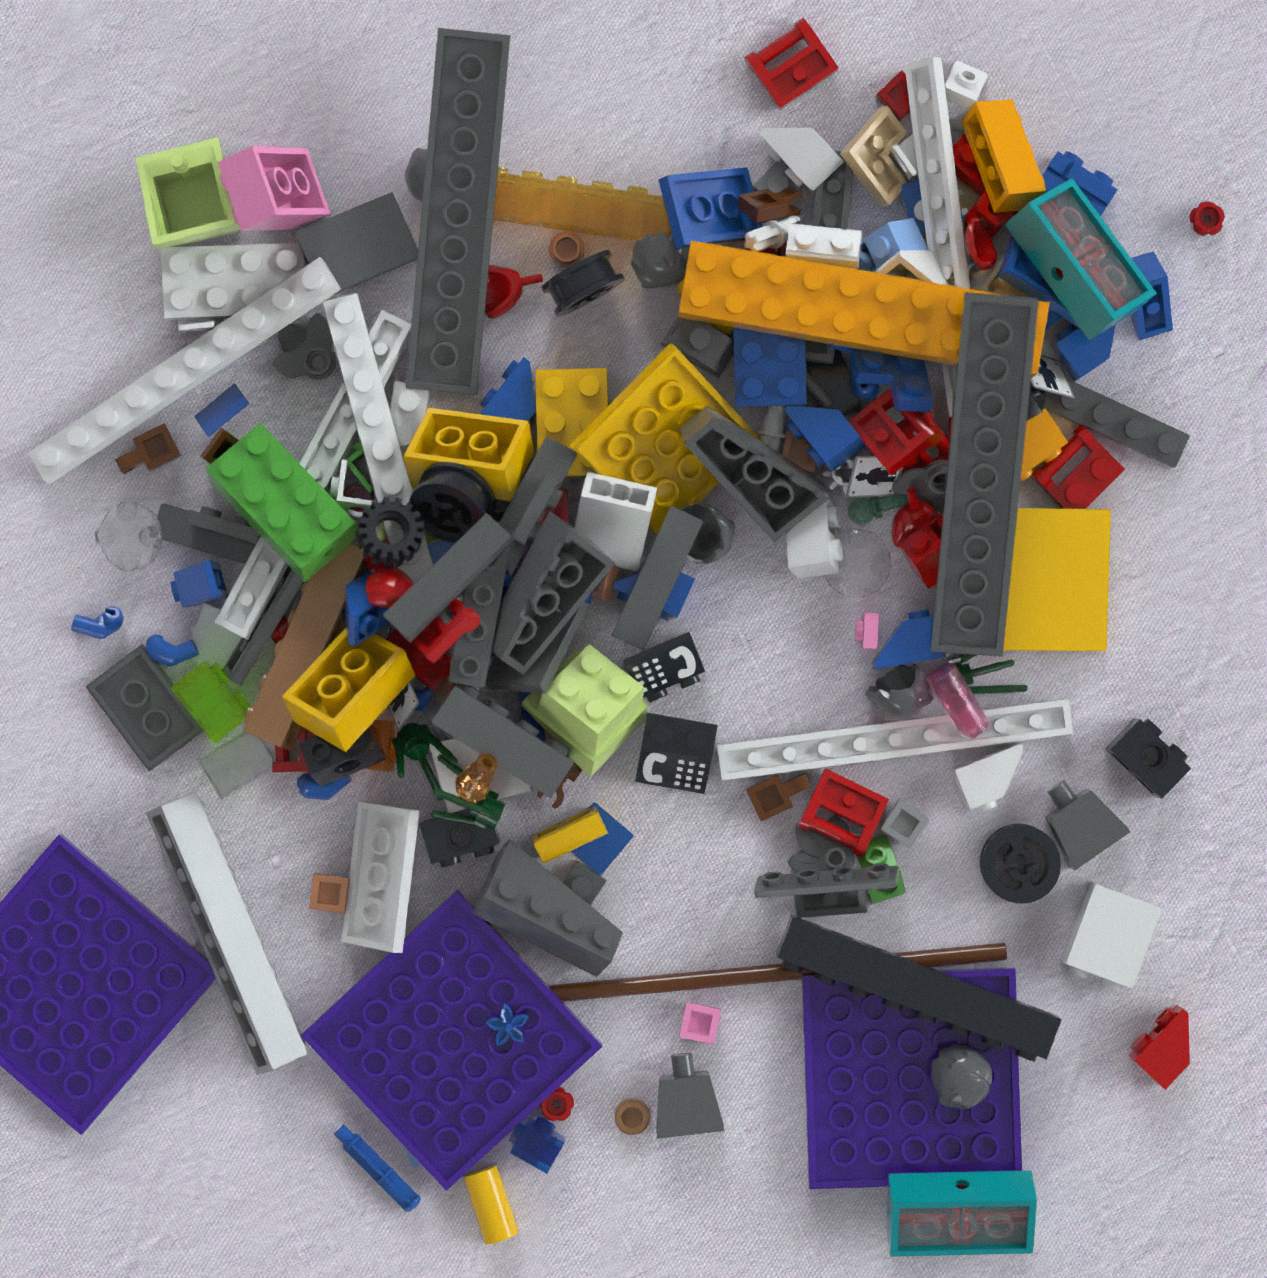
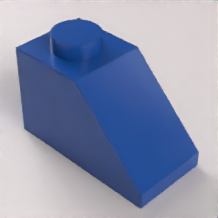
M1153 251L1131 258L1157 293L1131 315L1138 339L1143 340L1172 331L1169 285L1166 272Z
M206 561L173 572L175 581L170 582L175 602L181 601L182 607L188 608L228 597L220 563Z
M929 609L908 613L909 620L901 621L872 661L873 669L946 657L945 652H931L930 650L933 616L929 615Z

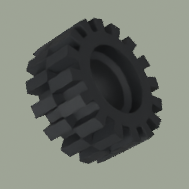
M383 497L381 503L377 499L371 503L370 508L367 506L362 516H360L356 531L358 548H363L362 555L366 559L371 556L373 558L372 563L377 566L379 561L384 562L385 568H390L392 563H395L396 567L402 566L405 560L409 562L413 558L414 553H417L424 534L422 533L424 529L423 521H419L421 515L418 510L412 511L413 505L408 502L406 506L402 505L401 498L396 497L395 502H390V497ZM387 520L397 522L403 529V539L396 544L382 542L376 534V527L381 522Z

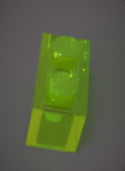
M207 660L203 661L170 688L215 744L245 722V716L251 704L239 690L234 693L228 686L226 681L229 678L225 674L224 669L217 662L211 665Z

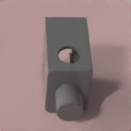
M678 317L661 344L665 347L670 343L673 344L689 362L718 379L734 354V343L727 335L705 322Z
M1062 780L1047 791L1058 808L1046 816V820L1067 865L1073 870L1078 869L1131 832L1089 789H1085L1075 795L1066 781Z
M692 1053L671 1055L673 1074L659 1076L656 1123L657 1139L724 1131V1123L709 1071L694 1072Z

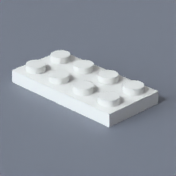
M299 244L182 246L161 249L164 320L230 318L305 267L304 255Z
M358 801L341 942L391 953L403 952L420 810Z

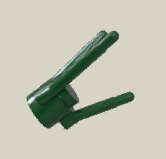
M962 654L958 657L947 659L948 665L940 667L947 694L956 692L957 697L968 694L1014 693L1028 690L1027 685L968 686L974 684L973 677L1014 666L1015 661L1013 659L970 669L969 663L963 665L962 663L977 655Z
M406 724L400 732H397L396 738L392 740L396 753L398 777L403 778L405 776V755L412 760H419L432 790L440 789L425 757L428 754L430 743L452 764H457L458 759L430 732L427 724ZM436 796L438 800H443V798Z
M439 754L437 756L438 761L484 795V798L477 795L473 803L436 788L433 790L434 795L471 810L469 815L473 817L436 810L431 812L432 817L473 825L482 830L487 826L494 830L505 807V803L497 800L499 793L489 790L459 766L452 764L442 754Z

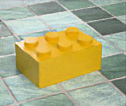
M607 368L536 370L537 452L547 437L573 450L569 445L608 407ZM577 454L565 479L586 478L587 472H596Z
M428 408L404 454V460L411 487L416 488L419 485L423 472L430 465L439 462H453L467 466L479 473L491 486L495 499L512 501L534 454V447L528 421Z
M345 628L284 693L282 699L295 723L346 752L415 677V673L405 650L376 634H373L356 646L348 644L347 629Z

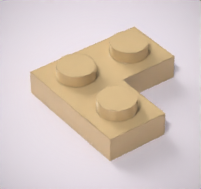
M888 106L878 108L840 153L880 208L890 206L901 192V184L908 183L888 156L891 153V147L898 144L907 134Z

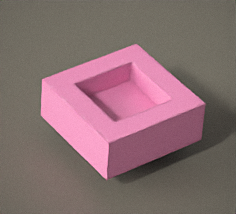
M862 613V620H856L855 641H861L860 649H877L879 613Z
M686 1001L679 1037L714 1045L721 1008Z

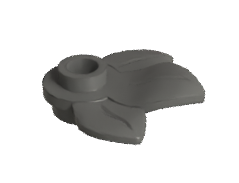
M315 313L306 329L298 325L289 324L278 331L279 342L284 351L272 362L278 372L289 378L307 375L315 380L325 379L333 373L336 366V358L331 351L333 341L327 320L322 315ZM317 356H321L325 360L324 366L320 369L312 366V361Z
M936 460L929 463L925 468H912L901 474L894 481L892 491L903 495L902 507L909 502L906 492L907 488L914 487L917 499L923 500L930 506H933L939 513H943L948 461Z
M833 815L827 821L850 832L844 820L836 815ZM798 823L796 824V838L802 850L788 860V865L792 870L798 873L804 869L831 871L841 866L853 868L854 855L849 847L810 828L806 831L798 827ZM832 854H841L843 856L842 862L838 865L830 863L829 860Z

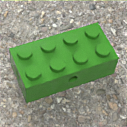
M261 423L206 468L210 483L305 583L358 538L356 537V522Z

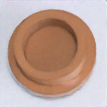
M561 232L554 236L550 242V257L557 265L568 268L582 260L584 256L583 241L575 233Z

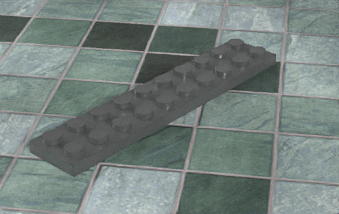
M438 28L406 388L477 395L511 35Z
M964 292L930 642L931 652L1003 657L1039 304L1037 297Z

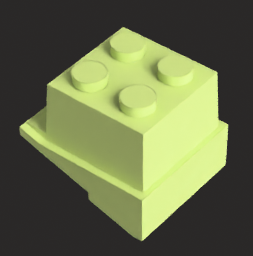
M219 137L135 158L153 246L158 250L168 247H181L239 232L240 226L233 217V206L228 192L220 180L221 172L217 162L223 160L224 157Z
M590 644L582 652L576 647L561 662L546 694L531 692L521 703V706L557 742L569 749L567 755L590 777L644 723L648 705L643 702L644 686Z

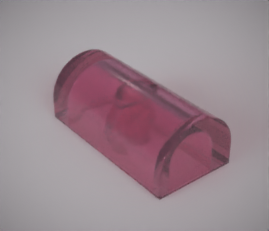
M951 662L941 665L926 675L927 681L960 734L974 739L989 727L990 721L955 663Z

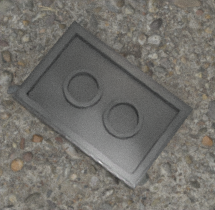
M393 192L295 232V237L307 264L321 257L341 288L337 293L414 262L418 258L417 245Z
M585 602L582 603L524 675L495 655L487 672L486 687L488 689L546 694L588 610Z
M141 644L93 680L86 688L147 770L152 771L204 732L207 727L158 662L149 657L145 649L146 646Z

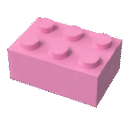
M251 146L217 162L221 172V183L228 192L233 206L232 214L241 231L298 230L331 215L308 148Z

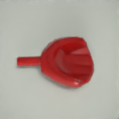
M974 217L970 220V224L966 229L965 249L969 257L977 263L978 268L986 271L994 267L997 261V252L981 220L978 217Z
M489 264L485 304L486 316L494 319L511 310L523 293L522 286L543 282L542 274L520 278L518 271Z
M914 487L907 488L906 492L909 502L897 512L892 522L891 537L897 548H900L898 543L939 516L929 504L917 499Z
M398 567L376 568L368 577L366 583L368 601L374 606L390 608L414 585V582Z

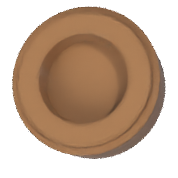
M628 1098L617 1106L615 1110V1123L623 1133L637 1135L642 1133L649 1125V1108L642 1100Z

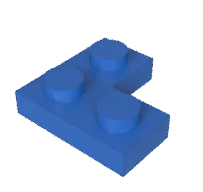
M853 348L850 360L855 383L890 385L895 410L931 411L934 401L924 360Z

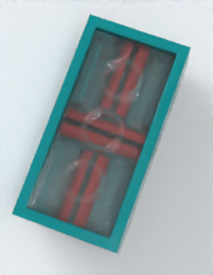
M1073 178L1029 202L1005 224L1089 341L1132 315L1157 294Z
M1032 1171L888 1174L886 1229L890 1257L1032 1254L1037 1197Z

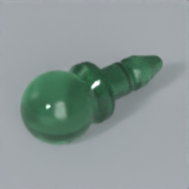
M894 494V496L890 495L880 499L878 497L854 498L848 505V516L856 524H867L874 517L877 519L882 518L885 511L908 504L907 494Z

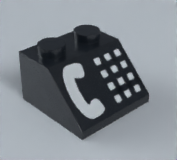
M690 632L623 660L629 675L644 686L643 698L647 697L649 703L667 696L666 688L677 683L683 689L700 682L699 674L705 672Z
M647 712L635 782L705 794L718 725Z

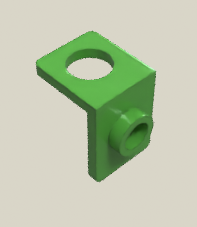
M359 441L351 448L354 454L346 459L347 466L368 492L375 494L373 486L355 465L364 458L361 442Z
M886 835L871 839L862 857L857 856L861 868H868L878 863L898 866ZM899 866L898 882L895 888L885 892H879L877 889L869 890L873 904L905 894L906 890Z

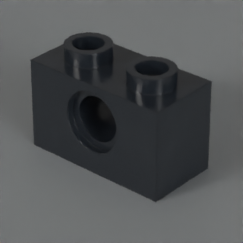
M1134 718L1105 749L1155 798L1163 799L1191 769L1185 763L1188 756L1174 743L1168 746L1159 738L1162 731L1152 721L1146 719L1143 722L1141 719ZM1149 746L1155 747L1158 751V760L1151 766H1147L1142 759L1143 751Z
M372 724L346 752L319 736L299 743L309 774L320 786L387 760L376 728Z
M469 809L453 812L454 814L473 817L469 815L471 811ZM431 818L419 823L431 864L440 862L441 868L460 863V856L474 852L475 858L494 853V845L501 843L497 826L494 830L487 826L482 830L473 825L440 818ZM463 826L470 831L471 840L469 844L460 846L454 843L451 834L455 827Z

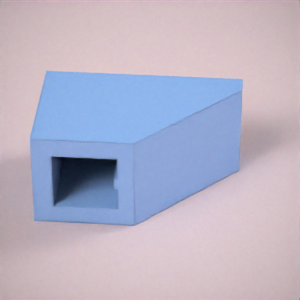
M914 218L888 222L861 240L859 270L876 273L879 267L900 250H928Z

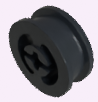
M610 250L601 251L575 263L542 285L543 293H550L557 305V308L554 310L557 317L571 313L593 302L625 280L623 274H616L609 261L612 257Z
M439 462L425 469L419 480V485L414 489L410 497L409 503L413 505V512L418 510L420 513L419 521H423L424 530L439 539L456 543L486 513L489 516L491 515L495 506V496L489 483L473 469L458 463Z
M1027 824L1003 826L992 833L982 847L980 854L982 877L987 886L1006 901L1019 904L1037 901L1053 889L1060 875L1061 859L1055 843L1046 833ZM1022 840H1033L1040 846L1044 854L1045 867L1043 874L1035 883H1031L1030 879L1038 868V864L1035 862L1025 864L1024 871L1021 873L1014 867L1005 869V872L1018 880L1019 884L1016 888L1004 885L999 880L995 871V858L998 851L1004 844H1009L1010 848L1003 857V863L1006 865L1016 862V855L1018 854L1024 859L1035 858V855L1030 850L1021 846Z

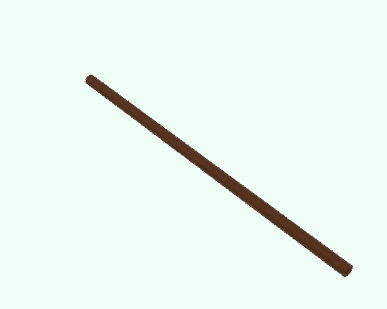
M1005 943L894 953L928 967L1007 960ZM781 964L548 986L563 1002L801 980L802 975H815L816 972L803 968L801 973L781 966Z

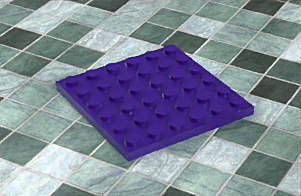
M59 834L0 902V1066L82 1135L216 980V977L206 957L62 834Z
M458 889L404 938L402 953L389 952L301 1034V1037L446 1191L603 1047V1044L493 926L488 921L471 913L474 906ZM504 1003H506L511 1008L513 1017L518 1014L528 1015L525 1024L518 1027L523 1033L524 1042H517L509 1035L506 1043L497 1046L496 1034L498 1031L491 1029L485 1021L493 1017L501 1018V1009Z
M1014 967L939 970L1017 1000L1016 969ZM802 975L809 1189L888 1187V1174L1022 1171L1019 1058L1015 1054L1017 1048L1003 1044L1002 1049L990 1046L982 1042L983 1035L970 1031L968 1036L961 1035L949 1030L950 1023L938 1018L935 1024L915 1017L917 1010L904 1005L901 1011L881 1004L883 998L872 993L869 994L868 998L858 996L848 991L850 985L836 980L833 986L815 979V975ZM952 1044L966 1045L978 1051L985 1057L992 1069V1084L987 1097L969 1109L953 1108L939 1103V1096L931 1081L932 1060L939 1057L941 1049L950 1047Z

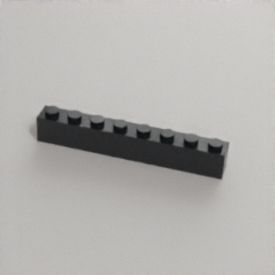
M790 915L776 952L777 958L783 960L781 966L798 973H801L803 968L816 972L814 978L833 986L836 980L850 985L848 991L864 998H868L870 993L883 998L881 1004L901 1011L904 1005L917 1010L915 1013L917 1018L935 1024L937 1018L950 1023L949 1030L964 1036H968L970 1031L983 1035V1043L1002 1049L1003 1044L1017 1048L1016 1055L1033 1062L1036 1061L1037 1056L1047 1060L1062 1021L1060 1017L1050 1012L794 915Z

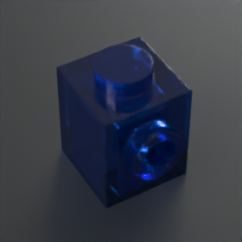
M528 1116L524 1125L522 1123L516 1125L508 1141L513 1143L510 1153L547 1174L565 1143V1136L554 1131L556 1126L547 1119L537 1116L536 1120Z

